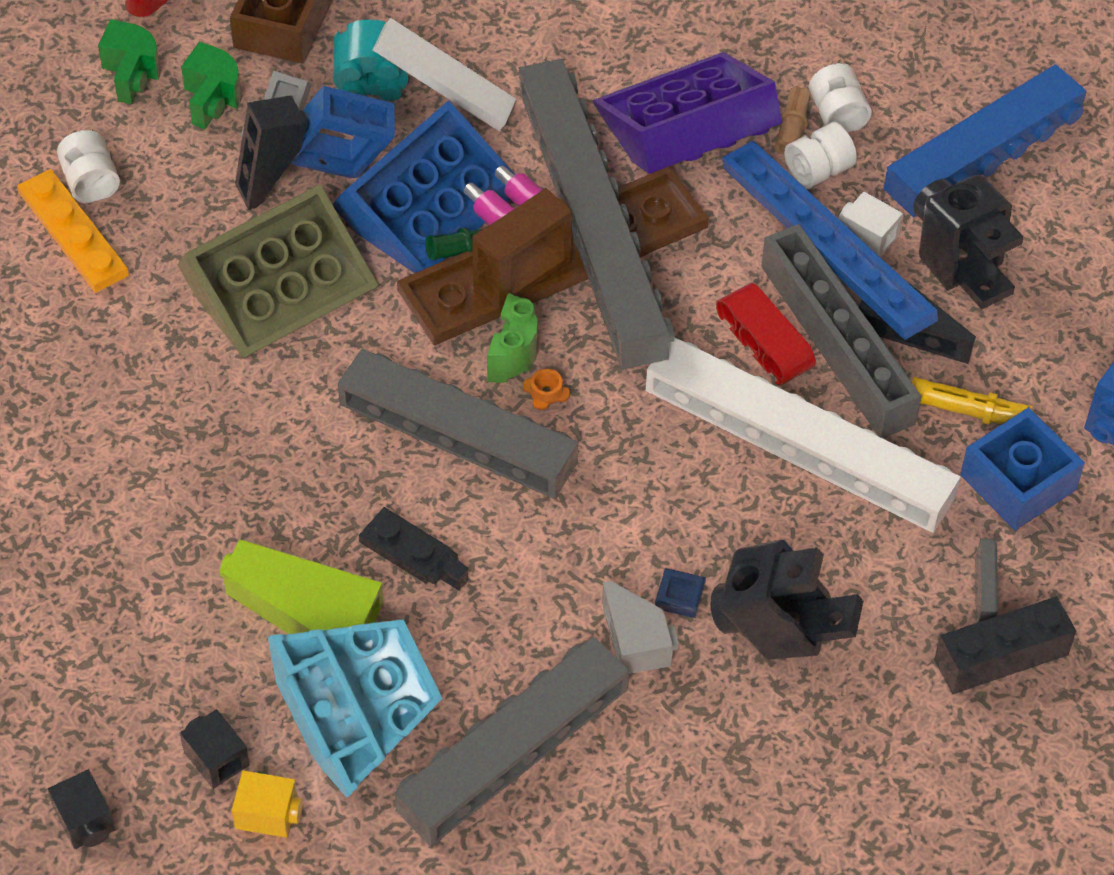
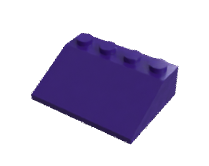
M725 52L593 100L594 106L631 161L649 174L681 161L697 160L705 152L716 148L731 147L739 139L750 135H763L770 130L769 128L782 124L775 81Z

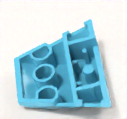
M404 619L353 625L345 628L320 629L304 633L268 636L276 684L311 755L323 772L346 797H349L358 788V785L375 767H378L385 759V756L442 699Z

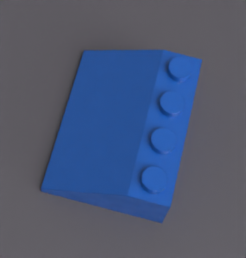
M448 100L352 183L332 205L356 234L413 273H416L446 259L431 260L428 258L425 249V240L428 235L456 233L459 228H466L468 231L478 230L485 223L474 212L475 202L464 193L465 186L473 183L483 192L492 190L508 202L510 199L505 195L506 185L495 176V171L498 167L504 166L512 174L515 175V173Z

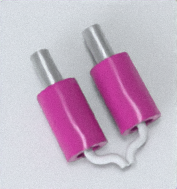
M504 166L498 167L495 171V176L506 185L505 195L517 206L543 190L524 173L514 175ZM473 183L467 184L464 188V193L475 202L474 212L488 225H491L514 209L492 190L483 192Z

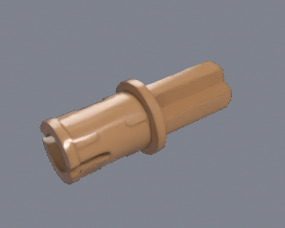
M794 86L790 89L786 109L781 113L782 124H780L779 134L774 146L778 154H784L785 147L789 143L801 138L803 131L808 126V119L805 115L810 91L807 88Z

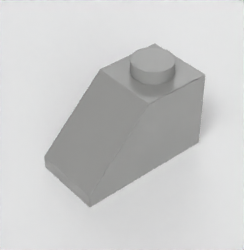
M612 581L603 582L602 606L616 658L629 670V674L671 666L672 652L678 650V638L674 625L667 626L663 609Z

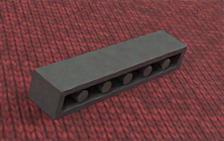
M800 224L765 237L762 269L877 435L883 439L916 425L922 396Z
M361 349L338 382L339 405L550 498L556 499L578 463V441L573 440L566 433L552 431L538 425L529 417L518 416L499 408L492 401L480 400L464 393L455 385L443 384L428 377L420 370L409 369L399 365L383 354H374Z
M592 637L582 646L580 644L573 646L564 655L562 662L550 671L547 669L541 671L532 680L530 687L518 696L512 695L505 699L497 712L485 722L478 721L473 724L465 733L464 738L452 748L445 747L433 757L430 765L418 774L412 773L405 777L394 792L396 812L432 847L628 690L629 670L595 637Z

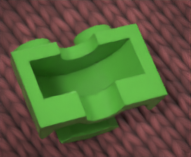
M509 293L507 295L501 312V320L505 321L502 332L499 334L494 333L487 354V382H508L509 378L516 377L524 371L527 373L536 361L538 319L534 312L533 303L526 298H520Z

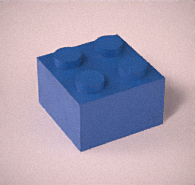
M1028 407L966 448L960 476L1016 531L1075 492L1085 462Z

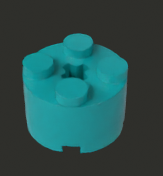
M373 19L354 21L347 24L346 31L341 34L338 31L333 39V82L339 90L363 96L379 95L385 101H396L401 98L402 90L408 83V73L373 51L374 45L386 23L385 21Z

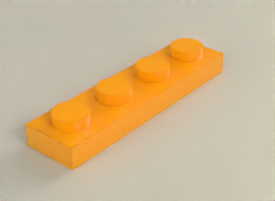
M51 169L17 185L21 197L94 293L129 276L126 265Z

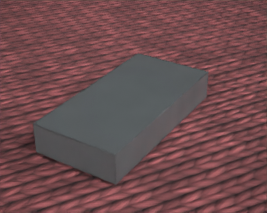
M980 538L975 557L976 623L996 617L998 614L997 543L995 539Z

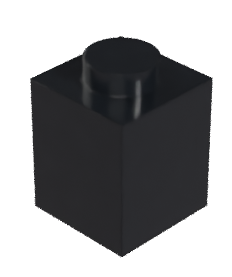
M217 709L206 716L194 718L180 732L184 753L212 789H215L250 766L247 746Z
M89 769L47 788L53 809L74 850L81 846H97L107 839L109 833L115 831L111 811Z

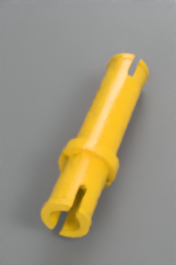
M915 376L912 380V384L922 396L920 404L982 419V423L988 425L991 422L1003 424L1028 407L1031 410L1033 409L1031 405L1007 401L998 398V394L991 392L989 395L975 393Z

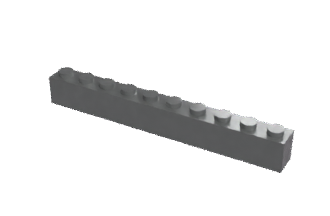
M563 58L519 67L520 96L557 196L564 199L572 210V236L621 369L624 370L669 360V343L674 342L672 323L669 318L663 319L661 314L663 312V304L658 289L652 290L651 288L652 278L647 260H640L641 250L637 233L630 232L628 229L630 221L626 205H619V191L614 176L608 177L607 157L604 150L598 151L597 132L593 123H587L588 112L583 97L578 98L576 95L578 94V86L574 72L568 73Z

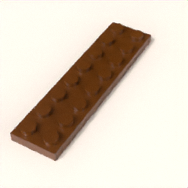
M670 166L618 187L619 205H626L629 215L630 226L628 229L630 232H636L641 250L639 257L708 228V216ZM573 236L571 242V262L519 296L520 298H526L535 303L588 280ZM473 249L471 252L466 251L397 280V291L434 346L501 317L503 308L498 310L473 286Z

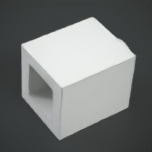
M863 192L854 203L848 202L844 206L838 219L881 257L899 236L903 213Z

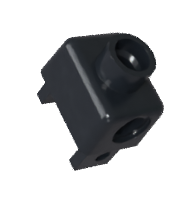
M973 175L954 185L947 179H939L928 184L918 194L913 204V211L923 221L919 246V257L947 291L960 285L981 310L1013 295L1015 286L998 269L1004 261L1005 252L1023 243L1024 236L1010 222L1012 204L980 175ZM959 248L968 255L962 260H959ZM981 286H986V287H989L990 289H989V290H982V289H980L979 287H981Z
M776 540L736 550L732 555L726 582L714 587L710 606L714 623L724 634L741 632L763 657L774 660L818 656L822 642L856 637L864 601L858 594L831 598L829 591L818 579L824 554L818 547L794 551L785 540ZM794 618H800L799 624L794 620Z

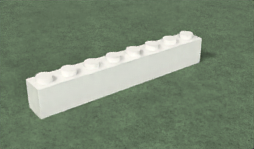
M674 337V342L669 343V360L651 363L647 369V392L932 533L935 532L956 498L961 476L952 473L947 467L936 465L919 457L910 449L899 447L882 439L873 431L862 429L843 420L838 414L825 411L806 402L801 396L790 394L770 384L762 377L753 376L735 367L725 359H718L700 350L690 342H683Z

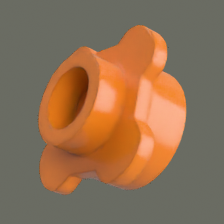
M552 369L538 370L531 378H527L523 382V390L526 393H530L533 398V407L538 410H546L550 404L558 401L566 402L570 397V390L567 387H563L561 375ZM544 388H549L550 391L545 392V391H543V389H544Z

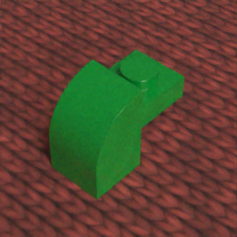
M110 19L98 44L102 69L116 72L114 83L118 102L132 104L137 92H144L147 78L159 80L160 64L156 41L148 30L139 25Z
M199 41L181 65L184 90L195 93L189 101L192 125L206 129L213 118L219 119L225 105L238 108L241 101V88L238 66L234 58L220 48Z

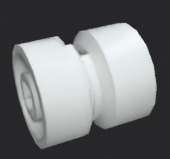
M840 63L829 65L819 70L810 80L809 90L825 125L836 122L847 132L860 130L867 124L871 118L872 110L864 92L861 90L860 83L852 67Z
M836 122L829 123L815 130L811 134V139L803 136L789 143L785 147L784 152L789 172L805 189H811L828 180L830 175L836 176L852 168L857 160L856 149L850 135Z
M82 130L70 134L60 142L57 148V156L63 173L66 176L71 194L77 201L86 204L111 197L117 191L120 184L119 176L110 158L106 142L100 133L92 130Z

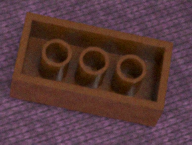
M238 0L230 15L233 48L303 64L332 0Z

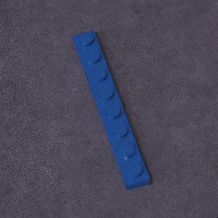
M751 141L722 157L723 169L786 228L800 224L832 271L904 340L938 321L937 309L756 142Z

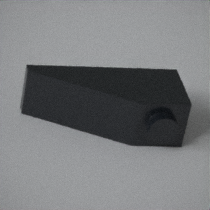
M292 95L253 101L247 104L235 185L248 210L257 208L301 150L303 135L308 130V121L305 112L299 110Z
M913 285L911 286L937 309L938 321L906 340L861 299L859 309L879 337L969 364L976 336Z

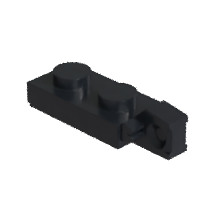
M383 507L359 534V542L425 584L430 582L436 585L441 579L460 591L469 581V568L457 560L458 554L386 507Z

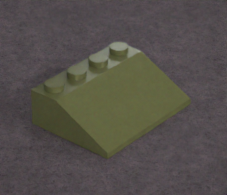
M321 184L188 251L177 264L197 300L243 358L379 286Z

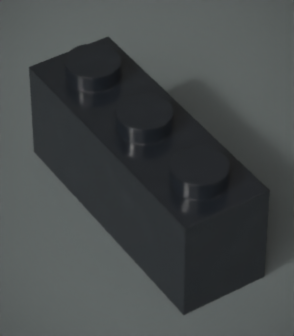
M1056 596L941 634L934 660L953 695L1068 656L1077 631Z

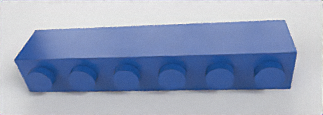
M1054 64L887 166L883 189L914 218L917 216L913 211L916 197L933 181L947 179L954 185L973 175L988 177L1007 159L1012 158L1015 160L1022 156L1031 144L1036 141L1045 142L1060 126L1065 123L1067 125L1074 124L1083 114V104L1087 90L1057 64Z

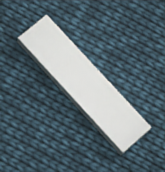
M392 18L385 23L374 45V52L496 130L500 131L504 127L516 98Z

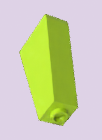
M241 539L238 540L233 553L225 555L220 567V577L224 579L226 594L287 634L375 623L384 604L381 582Z

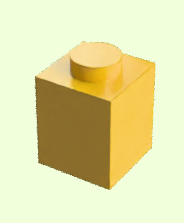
M242 770L231 810L235 829L287 838L291 823L299 824L303 809V798L297 797L295 779Z

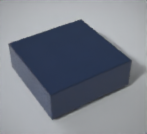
M665 568L655 605L663 609V611L696 618L706 577Z

